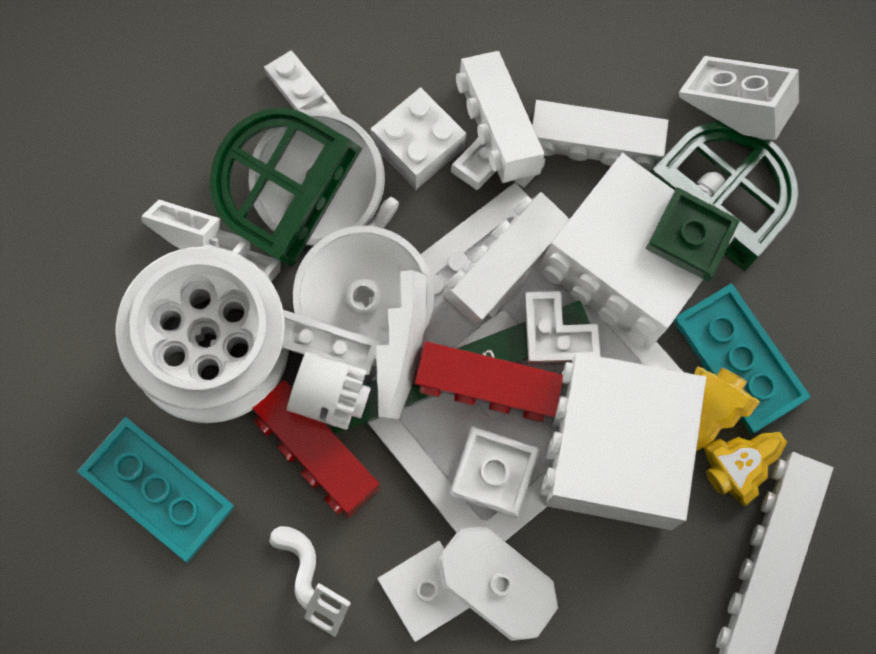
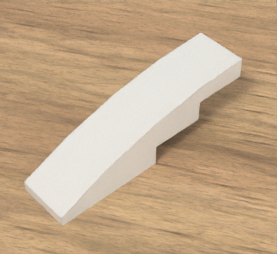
M158 200L141 216L142 223L179 249L215 247L234 252L254 263L271 282L280 272V260L250 251L249 241L241 236L219 230L220 218L162 200Z
M415 270L400 271L401 307L388 308L389 344L376 345L379 418H400L413 383L421 351L426 316L427 275Z

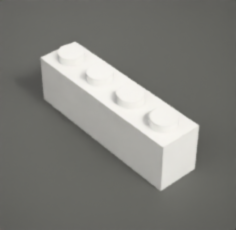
M495 51L461 59L460 73L456 74L457 87L460 93H465L470 118L476 119L481 144L487 145L492 170L498 171L502 183L541 174L545 153L500 52Z
M536 100L532 126L545 153L544 156L560 154L577 161L593 159L612 166L621 153H624L649 171L664 158L668 120Z
M542 192L533 199L527 195L513 210L517 216L510 223L505 219L491 234L495 240L487 248L482 244L472 254L469 260L473 264L466 272L459 269L446 283L450 289L444 297L473 325L481 321L570 220Z

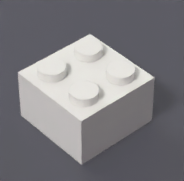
M420 87L371 128V138L378 147L380 154L417 190L465 149L466 132Z

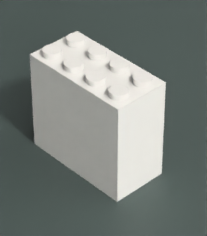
M621 153L551 242L538 268L542 270L543 275L550 282L560 284L569 290L571 296L576 301L580 300L583 305L587 304L596 310L604 322L609 325H617L624 330L631 342L638 346L645 345L650 348L668 329L703 279L645 249L675 190L624 153Z
M576 352L572 362H566L564 371L561 372L563 374L561 392H564L563 397L560 396L552 422L553 426H558V431L554 432L553 438L549 441L546 460L552 461L551 468L548 467L547 474H544L541 486V495L546 496L545 506L673 530L687 519L706 377Z

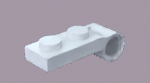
M292 50L264 66L267 76L294 110L321 109L341 114L338 107Z

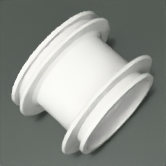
M190 247L166 254L149 264L136 276L120 303L116 319V342L121 361L130 377L150 400L159 408L177 418L197 423H216L238 418L252 411V407L263 400L277 386L287 365L289 350L282 348L285 320L279 295L269 278L260 268L234 252L215 247ZM208 296L211 298V302L206 308H193V303L198 297ZM233 309L243 310L244 316L240 321L232 323L226 320L229 311ZM172 317L181 319V324L176 330H164V324L168 319ZM211 333L217 336L215 340L211 341V347L203 348L199 346V341L205 339V334ZM238 343L249 346L248 352L243 357L235 358L230 355L231 348ZM175 352L185 353V359L181 365L176 367L168 365V358L171 354ZM216 365L219 367V373L214 379L204 380L201 378V372L206 366Z

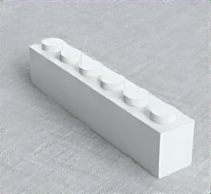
M795 452L790 453L783 460L778 459L772 473V479L776 480L773 491L767 492L761 506V511L765 513L762 524L756 525L750 539V545L754 546L751 558H746L740 569L739 578L743 580L739 593L734 592L729 602L728 613L732 615L728 627L721 629L716 642V647L720 649L719 654L775 653L834 467Z

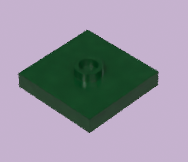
M677 187L645 249L709 282L719 266L740 219Z

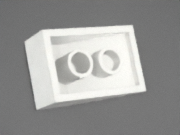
M704 56L679 91V97L742 135L757 137L763 140H776L799 103V70Z

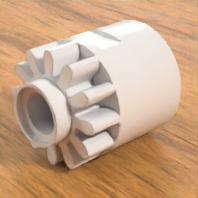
M306 351L294 382L287 411L347 430L351 416L361 419L371 388L362 385L366 370Z

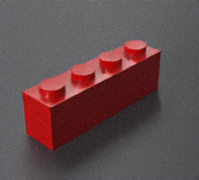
M424 341L421 346L412 385L419 386V393L440 398L441 392L455 395L454 402L475 406L476 400L489 403L488 410L509 414L511 408L523 411L522 418L543 423L544 417H555L562 388L563 374Z
M283 380L263 400L252 407L257 416L253 422L266 437L271 433L280 442L276 448L288 462L291 463L295 459L304 468L300 475L313 489L318 485L328 495L323 500L336 515L343 512L350 518L380 490V484L324 422L287 411L293 388Z

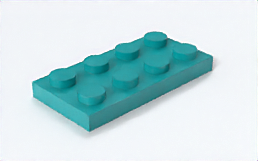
M732 283L679 314L673 320L707 371L718 374L721 367L747 381L743 390L760 401L750 417L742 416L740 418L750 435L758 432L811 398Z
M127 417L119 423L77 471L186 563L193 559L235 509L231 502Z

